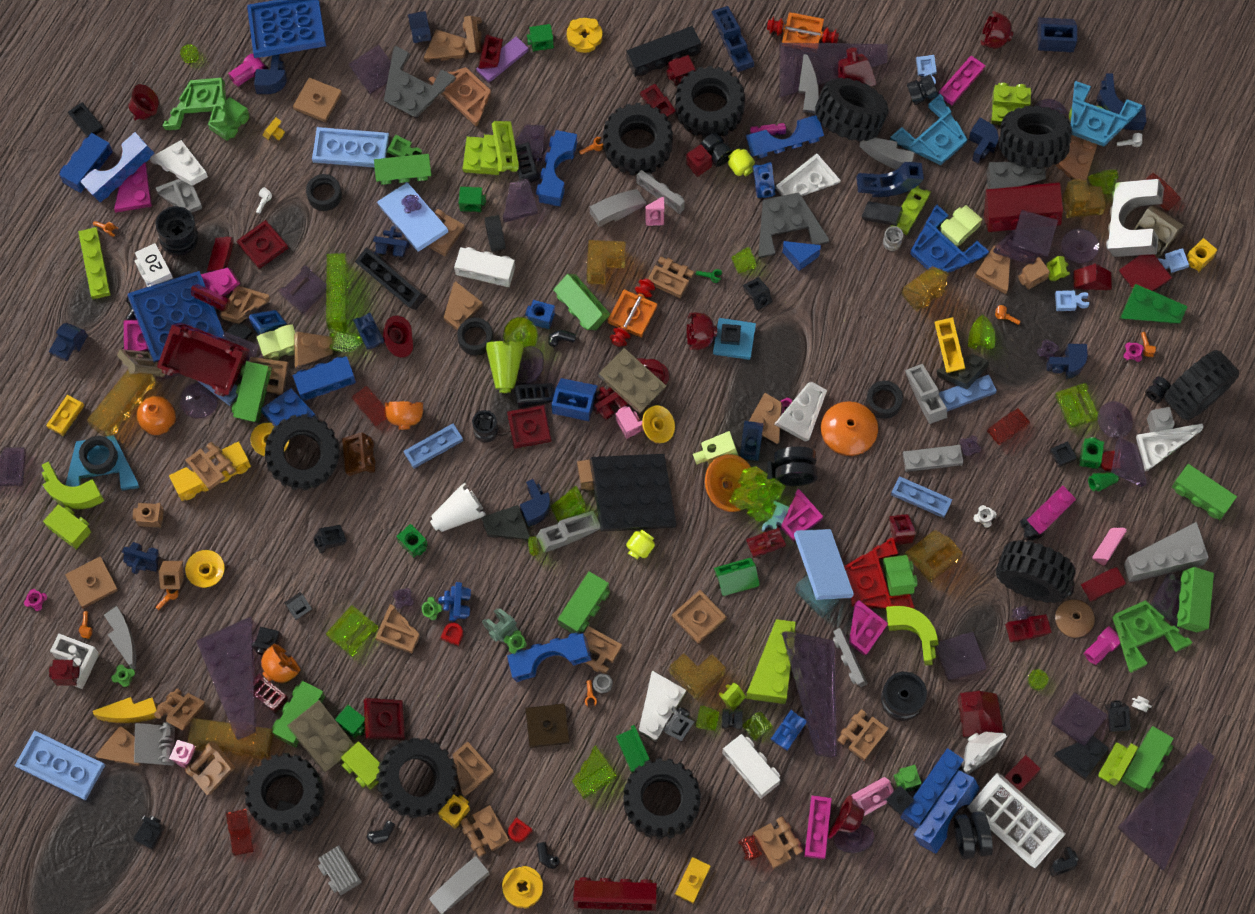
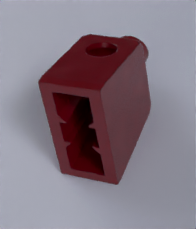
M857 48L847 49V58L841 59L838 62V78L857 80L862 84L869 85V87L877 85L868 59L863 54H858Z
M1025 755L1005 778L1021 792L1040 773L1041 768ZM1015 777L1021 780L1018 784L1012 781ZM1004 787L997 791L1005 800L1011 796Z

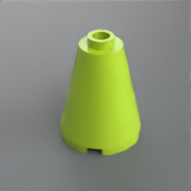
M495 341L486 344L495 389L499 390V393H511V390L515 388L524 348L521 342L509 341V343H503V341Z

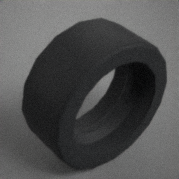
M329 174L314 176L306 186V194L310 205L319 211L332 210L341 201L342 192L340 184L335 177ZM320 185H331L334 188L335 193L328 200H317L313 195L315 188Z
M500 216L485 217L491 252L506 249Z
M469 318L462 322L458 328L459 346L469 355L484 354L487 352L486 344L494 340L492 327L482 318ZM471 328H481L486 332V340L480 345H469L465 341V333Z
M878 381L868 390L866 398L867 408L877 418H892L901 409L903 401L902 391L898 385L891 381ZM882 390L891 392L896 399L894 406L889 409H882L876 406L873 401L875 393Z
M92 436L81 445L79 459L84 468L90 473L97 475L105 474L116 465L118 453L112 441L107 437ZM100 445L107 447L110 455L104 463L93 465L88 461L87 455L92 448Z

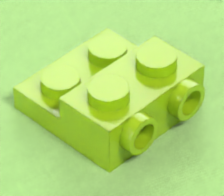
M1007 83L995 85L992 97L991 124L1001 125L1003 118L1009 112L1019 107L1030 106L1031 88H1027L1024 84H1018L1016 87L1009 86Z
M484 134V138L467 137L463 172L499 175L494 135Z

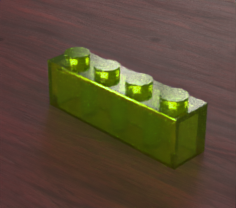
M345 253L327 254L326 323L329 331H348V261Z

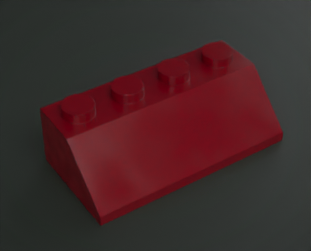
M1060 182L986 189L984 221L988 232L1059 226L1062 224L1063 207Z
M581 877L574 882V909L656 911L657 883H653V880L643 879L640 882H632V879H620V882H613L610 878H600V881H591V878Z

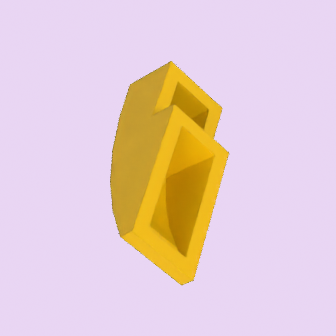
M953 317L935 321L946 373L965 369Z
M130 697L93 711V714L98 720L106 722L137 723L155 719L154 713L157 711V704L153 698L135 703Z

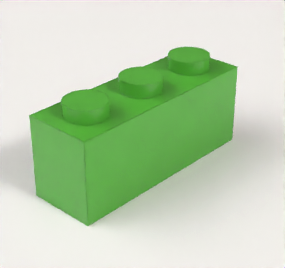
M429 154L374 159L376 181H380L381 185L392 184L391 180L399 179V183L410 182V178L417 177V181L428 180V176H432Z
M567 274L553 289L557 293V298L569 307L568 311L580 320V325L586 330H597L611 315L576 274Z
M248 361L242 366L241 376L243 377L241 384L239 383L237 386L236 394L238 398L237 402H234L232 406L233 417L259 423L261 408H263L271 375V367Z
M1187 464L1172 486L1178 495L1185 496L1191 500L1193 505L1203 508L1207 511L1208 515L1219 520L1222 519L1237 498L1236 495L1190 464Z
M1192 567L1182 572L1177 627L1196 633L1209 629L1214 573L1197 567Z
M588 572L559 616L558 625L571 633H584L589 626L588 621L591 616L595 617L598 613L600 602L607 599L610 593L609 583Z
M304 681L295 687L292 693L293 698L290 703L287 702L282 710V717L280 720L277 719L272 727V733L275 738L295 748L299 741L287 725L318 700L322 703L326 697L322 690Z
M1152 726L1120 781L1141 793L1146 788L1149 790L1155 780L1152 778L1155 771L1159 773L1164 764L1161 761L1164 755L1168 756L1174 747L1171 745L1174 738Z

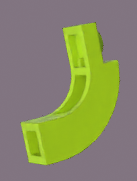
M49 461L42 464L44 469L42 475L46 481L42 485L52 499L60 505L71 509H87L104 502L93 479L82 485L69 487L60 483Z
M886 607L889 631L908 630L915 633L922 641L925 666L933 665L932 659L936 658L935 645L939 644L936 631L930 620L921 612L910 607Z

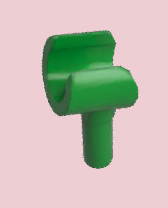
M715 269L712 273L696 271V275L710 278L713 283H718L721 278H717L714 275L721 276L722 271L719 269Z

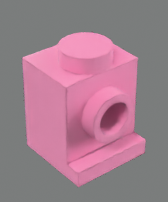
M625 406L617 411L616 421L626 439L643 431L642 421L639 420L635 411H631L630 407Z

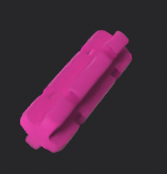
M784 123L777 124L778 126H775V124L762 125L760 128L753 126L750 128V134L767 130L770 135H776V133L778 135L785 134L786 126Z

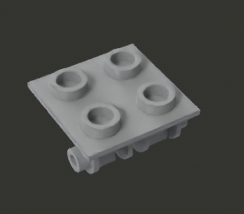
M168 722L163 723V725L135 723L134 763L174 765V761L169 758L174 749L175 726H171Z

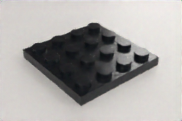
M665 454L599 456L590 458L601 532L675 528L677 526Z

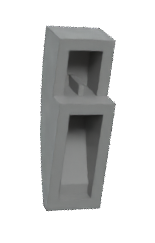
M804 55L798 93L805 94L803 112L816 114L815 106L819 99L816 75L808 55Z
M880 138L860 141L859 147L868 155L896 170L904 162H912L914 152L897 149L898 142Z
M635 189L611 196L590 206V214L597 225L601 227L612 220L616 222L644 207L647 203L639 191Z
M921 364L905 370L914 395L929 424L947 418V408L924 365Z
M594 511L561 520L557 525L540 529L537 538L545 553L590 535L600 529V523Z
M116 606L104 614V617L114 629L108 636L131 669L134 670L136 669V650L133 636L127 621Z
M475 856L445 882L429 900L441 914H444L473 891L476 885L489 876V871Z

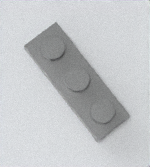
M641 170L637 174L638 185L658 199L664 197V203L680 214L684 210L685 201L681 195L674 194L664 183L660 184L650 173H645Z
M960 445L903 452L906 472L963 465Z
M841 628L834 630L835 637L833 641L836 647L841 648L843 652L841 658L844 665L849 666L851 670L849 673L851 681L860 687L867 685L868 683L845 632Z

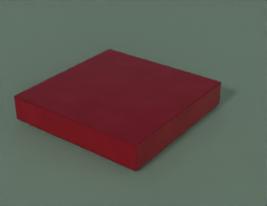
M266 220L236 241L237 245L258 269H261L288 249V245Z
M1154 254L1140 255L1119 269V273L1131 289L1137 284L1154 292L1172 279Z
M545 405L507 412L514 449L551 442Z
M365 698L366 739L404 740L403 700Z

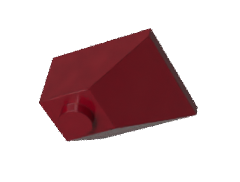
M973 691L959 694L957 701L963 737H971L975 733L980 735L983 732L1003 733L996 693Z

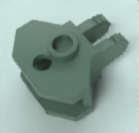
M501 608L494 610L496 617L499 619L497 624H494L490 619H484L482 623L495 642H504V637L512 635L518 628L515 626L517 624L516 621Z

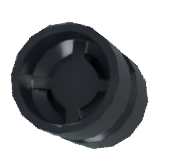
M931 74L921 77L920 82L915 80L906 83L914 105L924 102L926 97L930 100L939 96Z
M718 132L710 134L701 142V145L712 156V163L716 167L727 163L729 155L733 152L731 147L724 143L725 140Z
M481 410L473 416L472 425L476 439L484 443L493 441L498 435L496 416L488 410Z

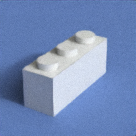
M460 247L454 268L455 274L458 276L510 287L515 270V261L508 256L500 257L491 252L483 253L473 248Z
M741 734L725 746L722 753L758 797L762 799L779 785L780 775L774 767L770 768L767 765V759L761 752L757 753L753 748L754 743L749 737L745 738Z

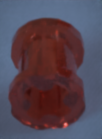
M755 835L738 841L745 853V861L762 856L761 851L757 848Z

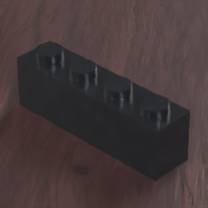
M693 26L626 50V60L635 77L643 76L649 71L662 69L675 58H682L687 55L690 57L696 56L701 52V42Z
M366 247L356 259L355 263L409 308L417 310L426 299L427 295L374 250Z

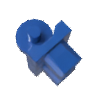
M772 163L754 165L753 171L757 198H767L776 195Z
M456 582L455 586L451 587V594L450 591H445L444 596L438 598V603L444 605L443 610L449 611V621L455 622L458 618L463 619L469 616L470 608L469 606H462L461 600L468 601L470 599L471 589L462 587V583Z
M790 710L772 736L771 741L788 751L806 725L807 720Z

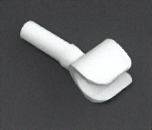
M1135 133L1131 140L1117 142V146L1132 145L1140 147L1143 135Z
M265 187L259 192L262 200L256 211L258 214L261 213L266 202L272 198V194Z

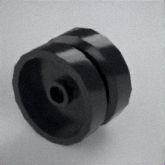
M797 446L783 448L775 452L774 465L777 467L775 469V481L780 485L791 487L814 483L818 478L817 467L814 466L817 461L816 451L809 447Z
M902 671L894 673L887 679L881 693L883 710L895 720L906 721L913 719L921 712L926 701L927 689L925 683L912 672Z
M973 812L970 819L966 814L955 815L954 831L961 858L963 860L972 859L975 857L976 852L980 857L992 855V836L985 812Z

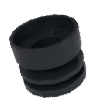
M179 206L168 207L162 210L157 216L155 223L159 242L163 250L176 256L191 252L198 242V232L192 213L186 208Z

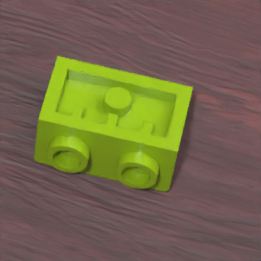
M1116 743L1100 770L1098 777L1116 786L1138 747L1131 743L1126 748Z

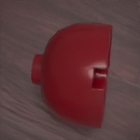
M993 11L994 16L988 17L982 34H985L984 41L981 40L980 43L982 46L997 49L1004 46L1007 41H1011L1013 31H1011L1012 25L1007 16Z
M689 313L687 319H691V323L687 324L686 327L687 344L692 345L689 349L699 350L709 347L713 342V338L717 336V326L704 313Z

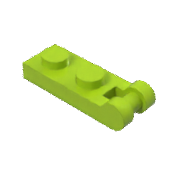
M494 121L492 123V130L498 158V171L505 172L510 170L511 172H517L519 164L511 121Z
M919 185L908 194L901 206L903 213L898 225L895 226L900 228L905 235L909 233L931 194V191L919 188ZM915 195H918L921 197V199L918 200L914 197Z

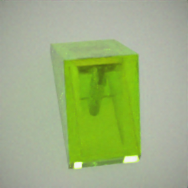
M574 486L550 506L558 523L561 520L586 512L584 499L577 486Z

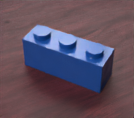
M91 133L89 137L83 140L82 146L78 151L72 154L68 164L62 167L59 174L62 182L81 193L85 186L80 181L93 169L99 170L113 152L110 143Z
M347 356L337 357L326 364H317L314 368L303 369L293 375L299 395L303 401L356 383Z

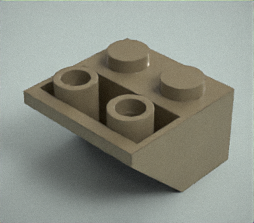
M1152 205L1146 210L1134 230L1154 229L1159 237L1157 254H1154L1158 259L1172 244L1184 225Z

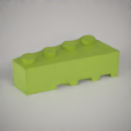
M776 619L747 691L746 699L786 704L796 622Z

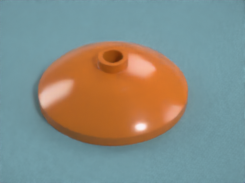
M847 401L832 406L827 410L821 422V435L825 444L834 452L844 456H856L866 452L872 447L878 434V423L874 414L866 406L857 402ZM853 422L854 425L849 426L847 423Z
M726 454L717 457L708 466L705 474V487L710 500L718 508L727 512H737L748 507L753 501L756 493V478L751 466L743 458L733 454Z

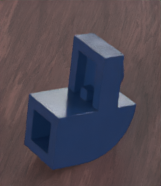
M426 11L408 14L413 42L418 43L431 40Z
M280 54L272 55L270 70L256 69L254 86L257 94H274L282 90L286 85L287 76L284 70V61H281Z
M982 118L978 119L970 131L968 139L978 145L972 158L976 163H979L982 158L985 159L989 151L995 152L999 138L998 131L994 125Z
M69 323L62 324L56 332L58 336L51 346L49 353L57 358L68 361L73 350L80 351L88 337L86 331Z
M1068 344L1065 350V357H1049L1047 371H1052L1056 374L1066 372V379L1079 375L1087 361V344Z
M534 479L526 482L532 499L520 504L521 513L528 527L543 521L550 512L549 493L543 494L540 484H535Z

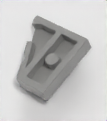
M181 179L156 187L157 193L173 206L184 207L191 213L203 209L194 186Z

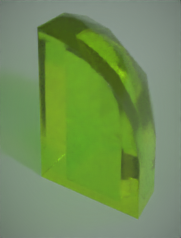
M1113 169L1104 170L1088 176V179L1099 193L1109 195L1115 189L1114 186L1116 179H1118V172Z
M983 314L976 319L970 329L968 337V347L977 349V346H986V349H991L995 347V330L992 323Z
M330 328L329 337H332V344H330L332 350L351 352L356 350L363 342L361 336Z

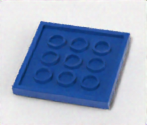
M272 0L247 5L254 58L326 46L319 0Z
M200 271L128 293V299L154 363L160 360L173 324H187L226 340L214 307L191 295V287L193 285L199 284L206 287Z

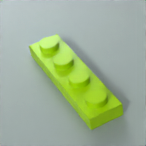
M94 227L78 231L91 298L93 300L110 296L111 293L98 229Z

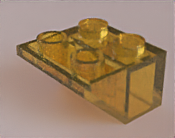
M932 266L904 286L902 296L915 311L919 308L923 309L930 304V300L934 297L939 298L944 294L949 274Z
M936 530L905 552L907 557L912 560L913 564L929 582H932L958 562L963 553L949 537Z

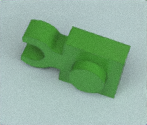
M395 135L387 153L401 157L411 156L414 153L421 155L422 150L416 147L411 148L412 142Z

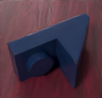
M744 421L740 451L741 458L759 461L764 423Z

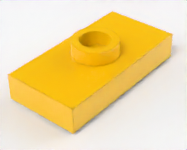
M67 395L47 423V428L64 436L85 405Z
M692 857L675 895L694 903L711 866Z

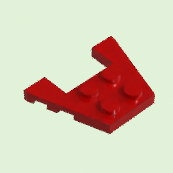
M894 538L888 539L885 543L873 548L872 551L844 566L854 593L852 598H849L852 606H855L856 601L859 600L868 608L886 609V607L905 606L914 609L910 594L889 596L879 560L898 555Z

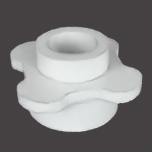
M982 505L979 507L978 514L974 515V521L980 522L984 527L988 528L997 514L989 507Z
M1143 697L1132 698L1134 700L1132 706L1147 713L1148 708L1152 707L1148 704L1149 700Z

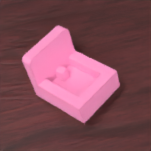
M177 740L169 759L179 766L186 768L195 752V746Z

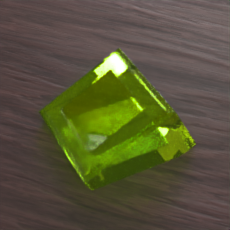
M750 247L741 250L731 257L738 274L753 269L756 266V261Z
M700 705L696 727L716 731L719 711Z
M762 712L755 713L742 725L754 741L773 728Z

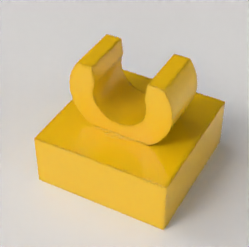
M275 117L262 136L269 140L273 135L274 138L280 140L285 133L284 130L279 128L282 121Z

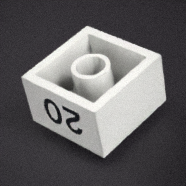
M155 243L135 252L137 257L135 263L147 287L173 279Z

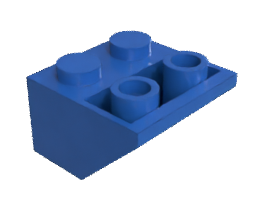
M561 378L555 390L552 414L590 421L598 385Z

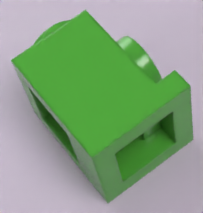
M915 765L901 768L898 774L894 775L897 788L901 786L906 792L917 790L921 786Z

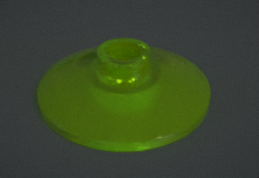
M516 317L511 319L505 326L503 338L505 343H509V341L523 343V355L534 349L538 333L532 321L524 317Z

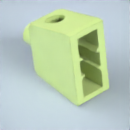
M730 431L702 442L703 451L693 454L696 464L707 461L709 465L714 459L722 455L733 454L739 456Z

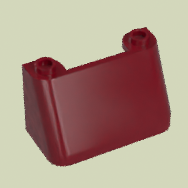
M177 323L171 326L157 368L162 369V373L172 376L173 373H179L210 385L215 390V394L225 397L230 395L250 350L190 325Z

